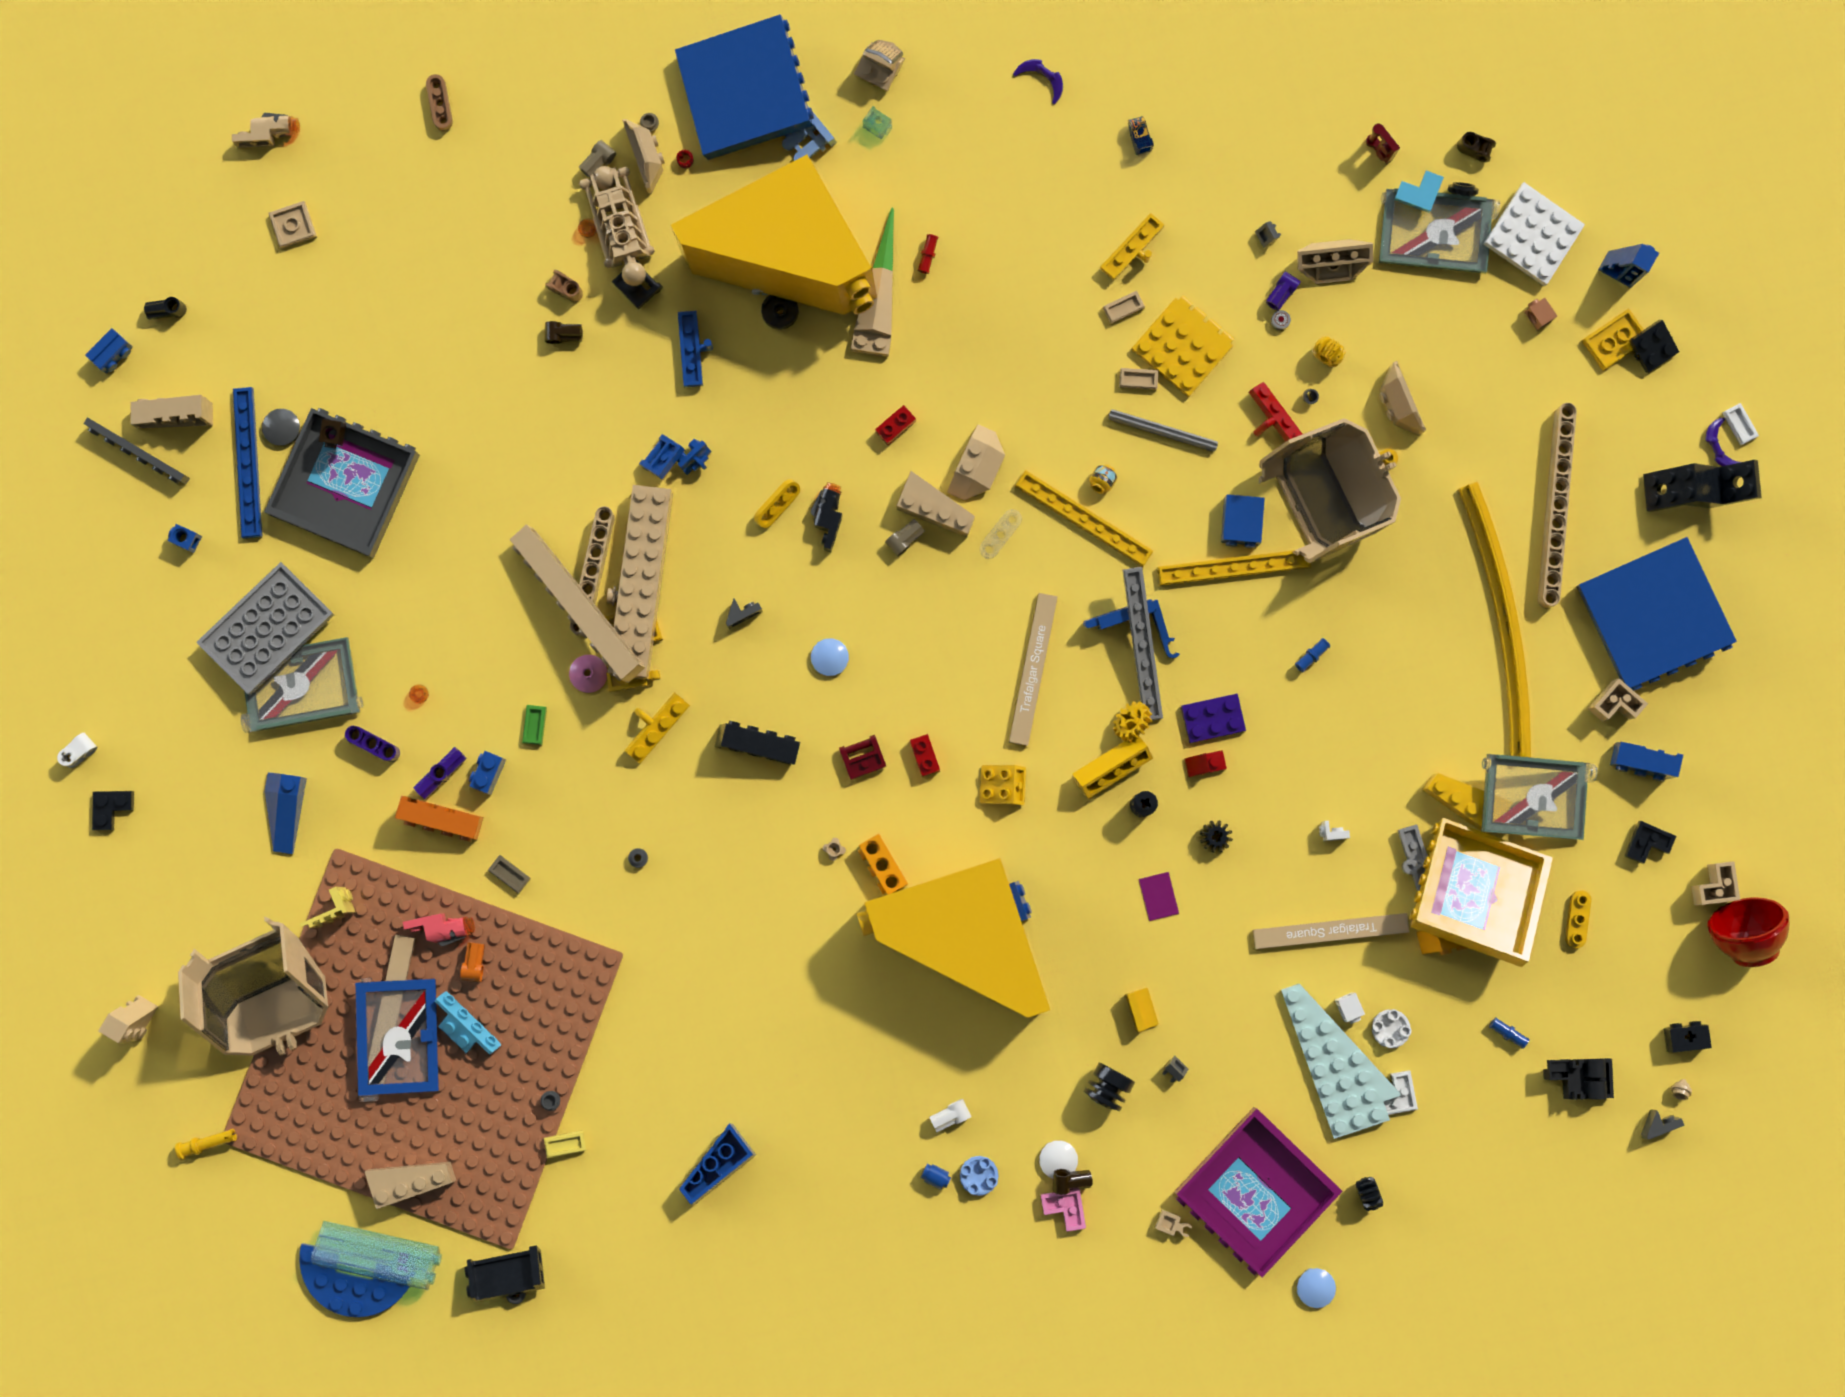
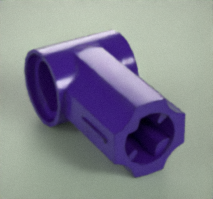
M1285 271L1277 282L1276 288L1266 300L1268 306L1273 310L1279 311L1301 281Z

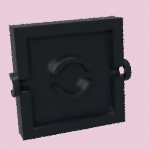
M1663 320L1656 321L1629 340L1636 353L1634 357L1640 361L1645 372H1651L1679 353L1673 337Z

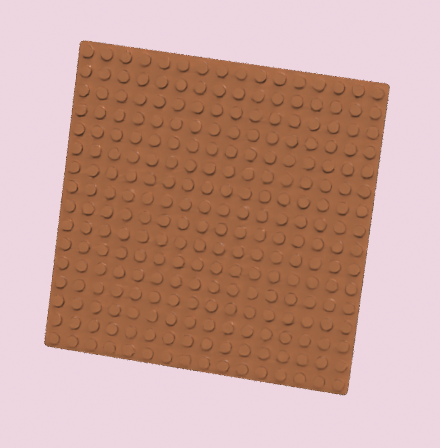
M334 849L307 920L336 908L329 889L334 887H346V890H350L353 897L351 902L355 913L344 914V918H333L334 922L322 923L323 927L310 928L309 925H306L299 938L318 968L325 975L328 999L327 1012L321 1025L294 1036L297 1041V1048L295 1050L289 1049L286 1040L283 1041L286 1046V1054L279 1055L275 1045L253 1056L225 1131L234 1129L235 1133H232V1135L237 1134V1140L225 1144L371 1198L373 1197L364 1172L368 1169L451 1162L456 1181L390 1205L512 1249L518 1239L547 1161L544 1137L555 1136L558 1132L623 954L617 950L347 851ZM440 913L445 914L446 921L447 918L463 917L467 923L468 936L446 946H441L438 942L434 943L426 940L423 926L421 931L410 932V929L404 930L403 922ZM395 935L416 938L407 980L436 979V998L447 991L501 1043V1046L490 1055L476 1043L470 1051L465 1053L438 1027L448 1014L436 1003L439 1091L358 1095L355 983L385 981ZM468 942L485 944L482 962L484 971L481 982L460 979L461 967L465 962ZM426 989L404 991L397 1026H399L424 991L426 1015ZM383 991L366 992L368 1060ZM427 1020L424 1021L411 1040L410 1061L407 1062L401 1057L398 1058L387 1072L385 1084L428 1082L427 1042H421L420 1031L427 1030ZM547 1091H555L560 1096V1105L555 1110H545L541 1105V1097Z

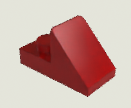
M1223 750L1184 759L1188 777L1227 769Z

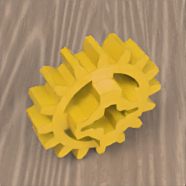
M1133 701L1131 706L1127 703L1126 708H1121V713L1115 715L1117 717V720L1113 721L1116 725L1113 727L1115 734L1124 741L1128 739L1132 742L1134 737L1139 739V734L1144 735V730L1150 728L1147 725L1152 722L1150 709L1140 701L1138 703Z

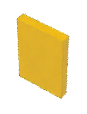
M1628 308L1581 341L1604 371L1634 351L1629 340L1642 332L1644 328Z

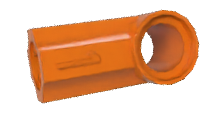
M467 943L465 962L462 964L460 972L461 980L482 981L484 971L482 962L485 944Z

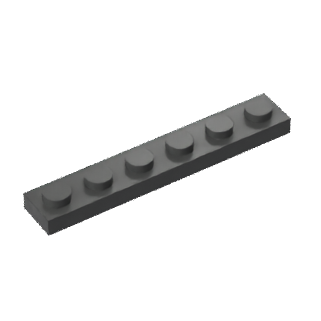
M87 417L83 424L89 427L87 431L97 437L99 434L105 436L104 441L112 446L115 444L120 445V450L129 456L131 453L137 455L136 460L144 465L147 463L154 465L152 467L153 470L161 475L163 472L169 474L168 479L176 484H179V482L187 484L190 478L90 418Z

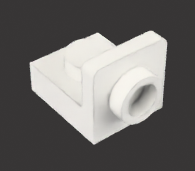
M1323 821L1322 825L1319 826L1320 837H1323V841L1350 838L1349 830L1344 831L1343 827L1332 828V832H1330L1329 821Z

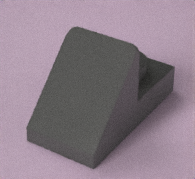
M734 598L726 624L730 629L763 612L758 602L756 604L751 602L745 605L744 610L741 611Z
M1651 1109L1641 1136L1649 1140L1685 1125L1682 1118L1674 1117V1115L1664 1117L1661 1120L1658 1111Z

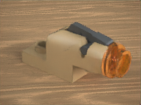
M265 112L261 118L251 119V133L241 131L238 134H232V142L237 148L275 146V138L300 133L299 119L285 114Z

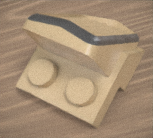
M876 40L871 42L864 50L854 75L889 91L905 58L902 57L903 52L893 42Z

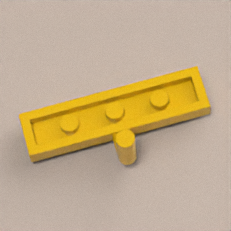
M1150 213L1100 266V269L1114 281L1137 256L1144 263H1148L1152 252L1150 250L1143 252L1142 250L1164 228V224Z
M674 692L653 718L640 708H636L634 711L635 715L647 725L624 751L640 764L690 705Z

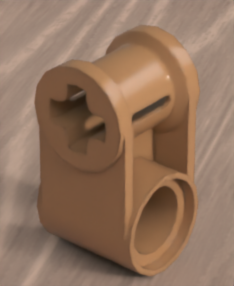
M554 269V275L549 283L545 284V287L571 302L579 301L583 296V291L579 284L562 272ZM572 288H577L574 294H569Z

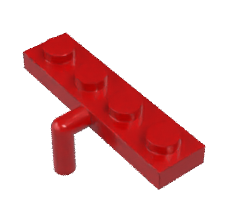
M1264 382L1248 392L1268 418L1254 430L1255 436H1260L1272 425L1285 442L1303 434Z

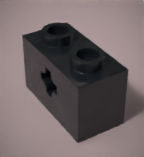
M1691 1021L1688 1026H1682V1023L1670 1024V1028H1663L1667 1052L1675 1053L1712 1048L1709 1026L1701 1024V1021ZM1690 1034V1037L1685 1039L1684 1035Z

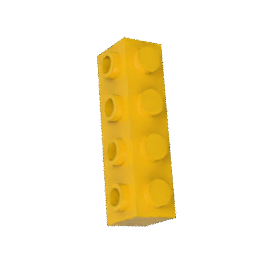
M1139 736V739L1134 737L1132 742L1127 739V741L1109 750L1072 773L1079 788L1089 799L1149 762L1153 757L1141 737Z

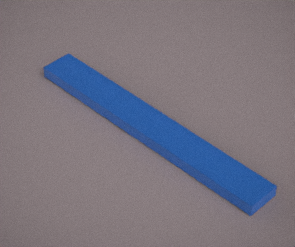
M234 388L233 400L241 537L243 539L262 537L254 388Z

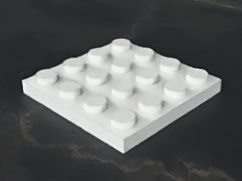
M1523 182L1483 244L1538 283L1546 286L1585 224Z

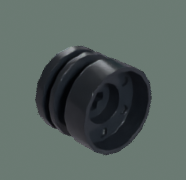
M1099 1062L1093 1073L1100 1079L1099 1082L1091 1080L1088 1082L1095 1087V1090L1085 1088L1083 1092L1096 1103L1120 1112L1122 1107L1116 1104L1115 1101L1117 1099L1125 1103L1126 1100L1119 1093L1120 1091L1130 1093L1135 1081Z

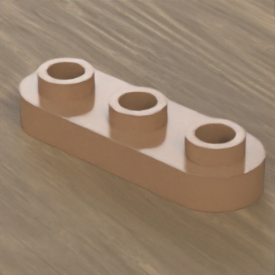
M434 74L429 76L426 81L432 119L436 128L445 131L451 128L453 124L447 86L442 76ZM436 84H440L438 88H434ZM438 102H443V105L437 106ZM443 119L447 120L446 123L441 124Z

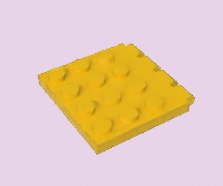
M1182 295L1179 300L1175 298L1131 350L1155 370H1158L1164 378L1189 398L1233 347L1231 343L1235 338L1225 330L1220 335L1218 332L1222 327L1211 318L1204 322L1207 315L1196 306L1191 311L1189 308L1193 303Z

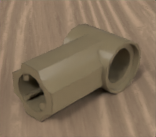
M600 140L594 145L591 154L583 161L579 169L591 179L590 175L594 174L597 168L608 165L613 161L616 152L603 140Z
M913 519L899 532L893 533L885 543L897 556H900L925 531Z

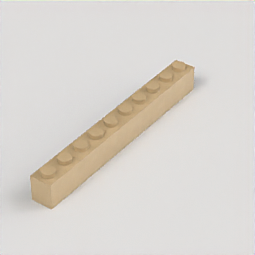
M526 524L510 539L514 544L512 548L518 555L522 554L525 558L523 562L530 569L533 568L536 572L534 576L541 583H545L547 586L545 590L552 597L555 596L557 598V605L562 610L568 612V619L580 627L578 630L584 638L588 637L591 641V648L603 656L601 658L603 663L608 667L611 666L614 670L612 674L615 678L629 683L645 666L536 530Z

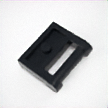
M622 272L612 281L638 310L663 288L647 272L644 281L651 287L648 291L641 284L638 286L627 284L622 278Z

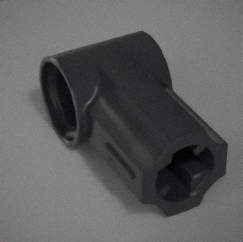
M175 297L145 302L144 312L149 320L172 316L180 318L187 311L186 305ZM178 304L177 309L172 311V307Z

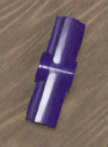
M454 747L438 764L432 766L430 771L413 788L426 800L443 782L450 778V775L467 758L460 750ZM439 768L444 770V776L441 778L436 776V771Z

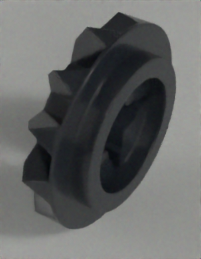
M1453 182V184L1448 185L1450 193L1462 196H1475L1479 191L1475 185L1470 183Z

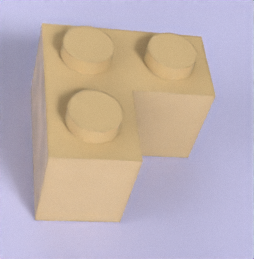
M1618 678L1609 683L1588 710L1602 722L1609 720L1617 710L1628 720L1636 718L1648 703Z
M1734 861L1707 864L1710 884L1691 886L1694 905L1740 900Z

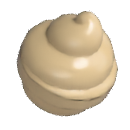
M1686 1079L1676 1082L1671 1089L1673 1097L1679 1100H1688L1692 1094V1089Z

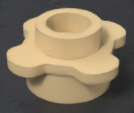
M615 586L614 589L608 588L607 603L612 604V606H614L618 599L619 591H616Z
M833 838L829 844L823 846V851L828 853L829 859L835 861L840 854L846 852L845 847L841 846L838 838Z

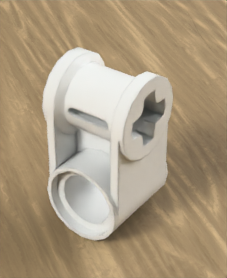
M81 733L58 753L57 760L63 766L74 768L92 755L98 747L85 733ZM68 755H71V756L69 757V758L71 759L70 762H68V757H67Z

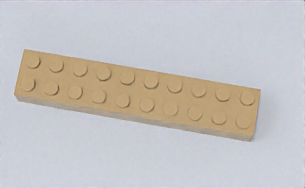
M633 485L614 629L645 666L633 679L649 680L673 493L671 489ZM609 666L608 674L610 676H614L612 674L614 670L611 668V666Z

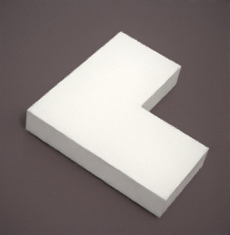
M1411 1071L1391 1073L1392 1085L1400 1092L1401 1096L1383 1101L1388 1115L1418 1110Z

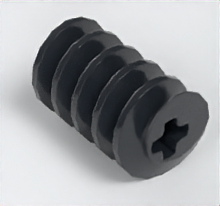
M1142 791L1136 794L1130 802L1132 813L1138 817H1146L1153 814L1158 806L1156 796L1149 791ZM1145 800V801H1146L1145 805H1146L1147 807L1142 808V803H1141V802Z

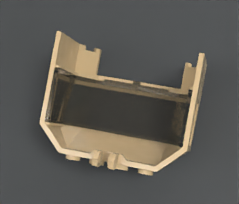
M1345 418L1292 438L1260 460L1259 468L1262 469V476L1259 477V484L1272 478H1277L1309 544L1294 550L1292 553L1304 556V560L1308 563L1324 558L1374 535L1396 521L1401 497L1388 471L1397 465L1394 462L1385 466L1383 460L1391 456L1390 451L1380 455L1368 430Z
M265 916L264 921L274 930L209 960L194 948L190 954L192 958L186 966L183 965L178 971L181 1020L224 1055L253 1056L275 1045L279 1055L286 1054V1046L283 1041L287 1040L289 1049L295 1050L297 1048V1041L294 1036L321 1025L328 1009L325 975H323L302 942L283 923L272 921Z

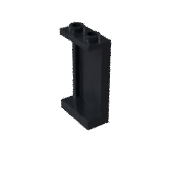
M537 1245L530 1246L527 1251L478 1261L469 1259L467 1260V1266H465V1275L469 1279V1285L466 1287L467 1296L475 1303L545 1289L541 1249Z

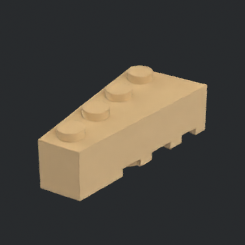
M202 395L157 398L154 400L137 399V401L131 402V425L137 429L213 426V403Z
M910 472L898 501L897 510L968 537L975 516L914 472Z
M451 1162L374 1168L364 1171L376 1209L456 1181Z

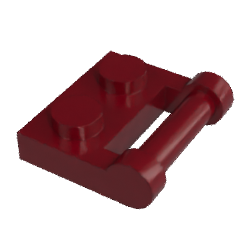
M1380 123L1373 126L1372 134L1366 138V145L1373 147L1378 158L1384 161L1386 165L1394 159L1400 149L1396 141Z
M875 734L869 736V739L853 745L839 747L850 780L887 767ZM873 745L874 751L849 760L848 754Z

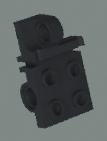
M1611 1058L1547 1060V1069H1543V1077L1545 1080H1562L1563 1099L1599 1100L1614 1098Z

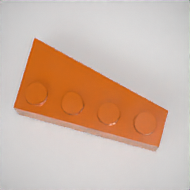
M402 795L395 818L404 820L405 825L415 827L416 824L423 825L422 829L434 832V829L442 830V835L450 837L453 834L460 835L461 840L471 842L472 839H478L484 818Z

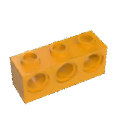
M879 834L859 845L861 849L858 850V853L863 861L867 859L871 865L867 868L872 877H878L880 883L877 885L882 894L894 893L908 884ZM871 843L876 844L878 847L875 854H869L866 850L867 846ZM884 860L887 862L888 866L885 871H879L876 868L878 861ZM895 877L897 885L894 888H889L886 885L887 878Z

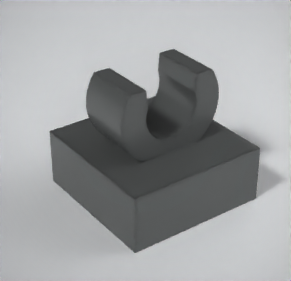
M1271 221L1266 222L1255 231L1263 248L1268 247L1281 236L1275 229L1276 225L1272 224Z
M1174 1056L1166 1065L1163 1075L1169 1072L1173 1076L1170 1082L1172 1083L1176 1080L1179 1082L1184 1078L1189 1069Z

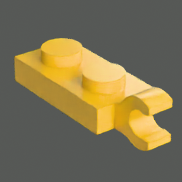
M649 671V680L661 678L660 671ZM608 672L606 673L609 692L648 686L645 679H632L627 683L623 680H617L614 676H610Z

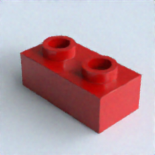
M903 405L879 425L875 432L888 446L916 422V418Z
M928 734L911 739L910 744L921 776L924 777L939 772L940 768Z

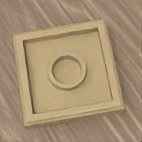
M305 201L268 213L281 249L317 237Z

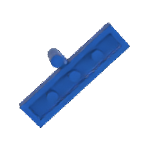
M697 311L678 312L684 388L703 386L700 352L712 351V342L710 339H706L704 344H700Z

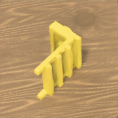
M346 887L329 889L336 908L300 923V926L309 925L310 928L323 927L322 923L334 922L333 918H344V914L355 913L351 902L353 897L350 890H346Z

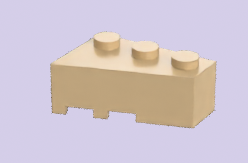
M138 995L135 997L134 1002L128 1001L126 1003L127 1007L123 1008L120 1006L109 1013L98 1032L117 1043L138 1041L146 1034V1027L159 1006Z

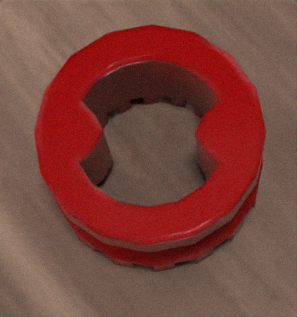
M685 149L677 153L676 160L681 168L686 169L693 165V155L689 150ZM684 155L690 157V160H687L686 163L680 161Z

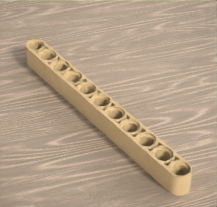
M1572 403L1562 404L1554 414L1538 603L1545 609L1557 605L1561 596L1577 414L1576 407ZM1562 409L1568 411L1569 417L1563 415ZM1565 428L1567 435H1563L1560 429ZM1559 446L1565 448V454L1559 451ZM1558 464L1563 466L1564 472H1560L1557 469ZM1556 483L1561 484L1562 491L1556 489ZM1554 501L1560 503V510L1554 507ZM1553 520L1559 523V528H1555L1552 525ZM1551 539L1557 541V547L1551 545ZM1549 557L1555 559V566L1549 563ZM1548 576L1553 577V579H1554V584H1553V585L1550 584V583H1548V581H1547V577H1548ZM1547 594L1552 597V603L1546 601L1545 597Z

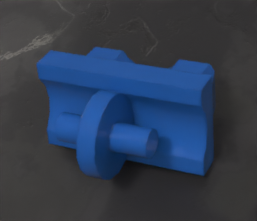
M693 439L688 445L691 451L687 455L683 452L677 460L679 467L686 475L692 470L696 471L699 467L705 470L707 467L704 463L709 459L707 456L711 453V450L704 441L700 442Z

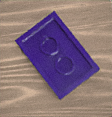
M1238 693L1181 706L1189 743L1246 731Z

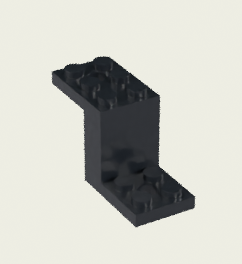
M1758 460L1721 467L1693 463L1643 474L1646 509L1648 512L1683 505L1714 508L1762 498ZM1742 477L1743 485L1739 488L1737 481ZM1663 485H1666L1667 491L1665 494L1661 493V488Z

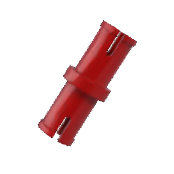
M927 234L924 249L920 253L922 257L918 272L929 274L932 259L936 255L934 252L938 236Z

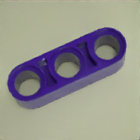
M350 726L345 731V738L349 742L383 760L394 762L400 757V750L397 746L363 728ZM358 730L360 733L359 738L353 740L352 733ZM375 739L377 744L375 748L370 749L369 742ZM388 748H392L394 751L390 758L386 756Z

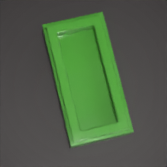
M527 705L522 743L543 744L547 707Z

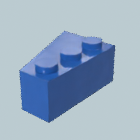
M1645 244L1608 251L1598 270L1632 288L1649 273L1659 252L1655 251V248L1651 245Z
M1617 742L1614 745L1610 765L1615 766V770L1627 772V770L1634 771V775L1641 777L1650 775L1653 776V780L1665 782L1666 779L1679 777L1683 754L1671 755L1664 753V750L1658 749V751L1647 749L1645 746Z

